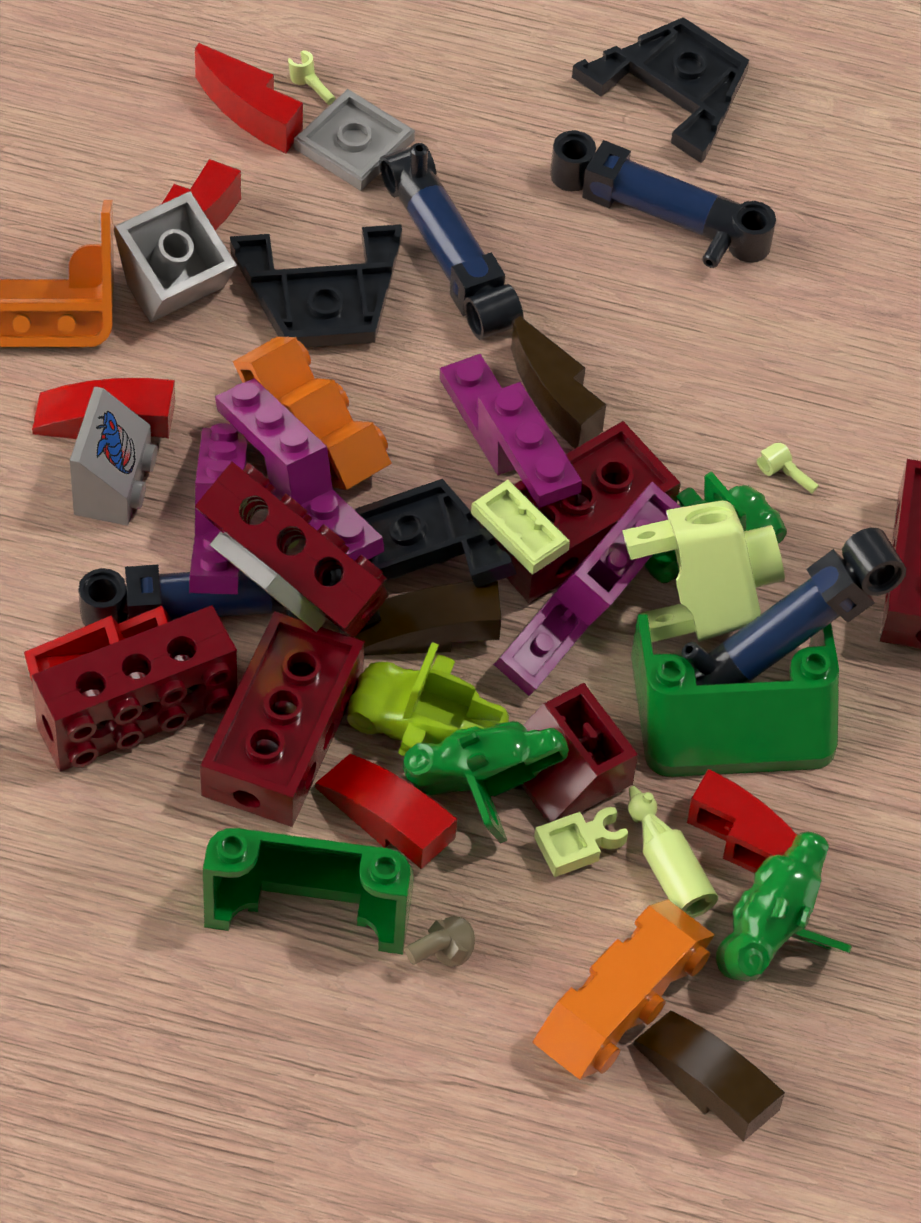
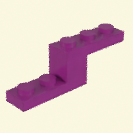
M481 353L440 368L441 383L497 476L516 470L538 508L581 493L582 480L521 382L501 388Z
M253 378L215 396L217 411L265 456L268 479L271 481L270 484L276 488L272 493L280 500L286 493L308 511L307 514L313 518L309 523L312 527L318 530L324 524L345 541V545L350 548L346 554L354 561L360 554L366 559H370L384 552L383 537L333 490L327 446L268 390Z
M219 423L211 426V428L202 427L195 480V505L231 461L242 470L246 467L248 440L232 424ZM196 507L189 593L238 594L240 570L210 546L221 531L211 524Z
M651 482L595 549L569 574L493 665L530 696L585 630L611 606L652 556L649 555L631 560L622 530L668 520L666 510L680 508V506L656 484Z

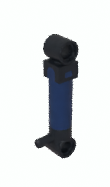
M566 131L555 138L550 176L552 182L560 189L570 192L583 190L582 198L609 209L613 202L616 201L712 239L702 258L703 263L710 268L718 266L728 248L735 258L748 263L759 262L769 255L776 224L775 212L770 206L758 201H746L740 204L631 161L630 150L605 140L602 141L596 151L595 141L591 136L581 131Z
M415 143L411 147L381 156L379 160L380 172L387 191L392 197L400 198L450 281V296L462 316H466L475 337L481 340L512 329L516 318L521 316L524 319L519 297L510 284H505V273L492 252L488 254L483 252L437 177L435 163L428 147L423 143Z
M870 527L853 534L842 548L843 558L834 549L806 569L811 576L809 580L711 652L707 653L696 642L685 644L682 649V656L694 669L696 685L749 683L841 616L848 623L875 604L871 596L883 595L895 589L906 576V567L884 531L879 528Z
M158 564L125 567L126 584L124 578L118 572L104 568L95 569L83 576L78 588L80 616L85 626L111 615L119 624L127 620V615L129 620L160 606H163L172 620L213 605L219 617L270 614L275 611L278 613L286 612L287 616L299 619L242 571H240L238 594L189 593L190 572L159 574ZM341 570L330 571L325 576L324 586H333L339 583L341 580ZM101 600H109L108 602H104V603H102V602H97V601H101Z

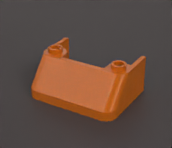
M113 200L103 201L101 210V244H86L74 251L69 261V279H0V347H94L106 341L111 333L113 324Z

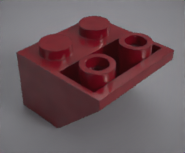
M585 683L543 703L523 724L528 731L555 728L563 734L567 741L569 751L564 761L548 767L538 773L535 778L521 785L548 823L577 812H582L633 785L638 754Z

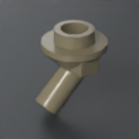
M451 916L444 920H436L428 929V935L404 948L409 961L413 965L435 954L442 964L456 967L464 964L474 950V930L471 924L464 918Z

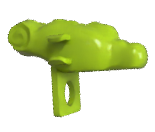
M432 642L420 670L403 669L391 662L370 663L358 677L357 689L349 698L347 720L352 727L362 733H384L393 740L402 741L398 753L405 756V753L417 743L440 744L446 737L460 729H468L474 726L489 728L497 723L509 722V714L501 705L481 698L473 685L452 675L451 672L455 664L453 659L437 655L433 664L439 644Z

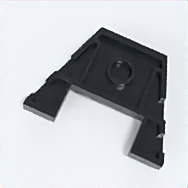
M682 17L638 36L637 43L622 49L614 46L603 51V57L590 63L586 59L573 65L572 78L602 97L624 76L631 73L692 114L672 132L671 144L702 163L747 74L749 59Z
M402 225L362 227L365 263L276 270L274 269L270 234L230 236V252L278 336L296 337L297 341H300L306 348L375 343L402 241Z
M443 479L355 508V511L383 537L384 552L368 560L383 572L382 575L387 578L385 581L400 578L407 573L433 564L444 563L451 558L463 554L466 556L470 575L476 588L517 574L510 556L506 551H502L493 536L486 528L480 526L468 507ZM379 609L365 626L381 621ZM338 627L341 634L345 633Z

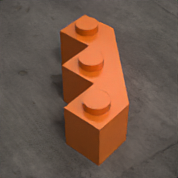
M277 336L233 361L242 383L255 378L327 446L332 488L348 490L392 464L386 452L388 443L383 432L373 422L353 421L347 408L349 407V399L344 389L333 379L314 378L309 367L311 364L309 352L300 341H297L296 337Z
M668 899L649 905L635 920L637 928L631 937L627 938L624 942L617 939L590 967L589 973L591 974L584 985L577 991L571 987L558 1000L532 1041L533 1044L579 1080L596 1072L605 1073L620 1053V1049L616 1045L624 1032L645 1023L649 1025L653 1022L666 1003L662 995L670 982L688 975L695 976L709 959L710 952L706 948L715 934Z

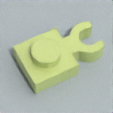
M607 807L600 810L595 815L594 820L587 823L581 812H577L535 828L534 838L554 877L598 862L601 853L599 847L618 849L626 844L628 837L626 828L616 832H611L604 828V826L616 822L617 810L615 807Z

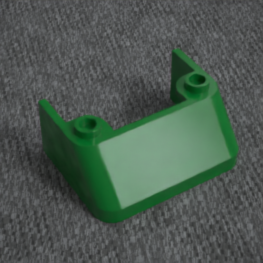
M638 614L631 660L645 760L652 771L665 777L705 775L708 769L718 774L814 770L826 767L832 762L838 745L839 664L831 623L811 637L809 647L795 653L789 669L791 681L696 685L694 669L685 658L675 654L653 655L648 615Z

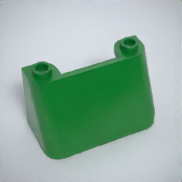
M226 828L210 838L203 864L204 928L229 931L232 918L238 912L247 908L248 911L258 912L262 891L359 904L357 926L367 927L368 925L374 930L378 937V951L403 955L413 893V870L406 857L398 851L388 848L240 828Z

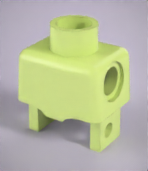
M715 501L666 510L668 520L622 530L631 560L675 550L679 568L676 585L680 604L641 613L648 615L651 642L695 632L698 642L740 630L761 615L756 588L785 581L782 558L773 526L744 531L734 506L728 501Z

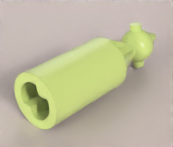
M631 786L628 789L630 796L628 811L634 822H642L643 854L667 898L692 918L706 913L717 903L718 895L682 831L672 830L656 816L657 802L652 793H642L637 787Z

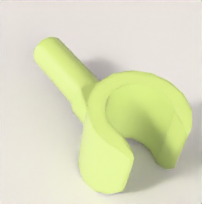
M301 51L302 64H296L289 58L288 64L291 81L298 85L308 84L328 105L332 104L336 98L315 74L313 55L308 51Z
M774 443L761 451L762 456L757 459V464L765 475L771 476L782 470L811 494L816 491L819 485L792 462V455L786 445Z

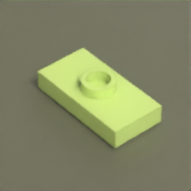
M506 480L480 497L471 505V514L532 575L569 550L570 541L509 480Z

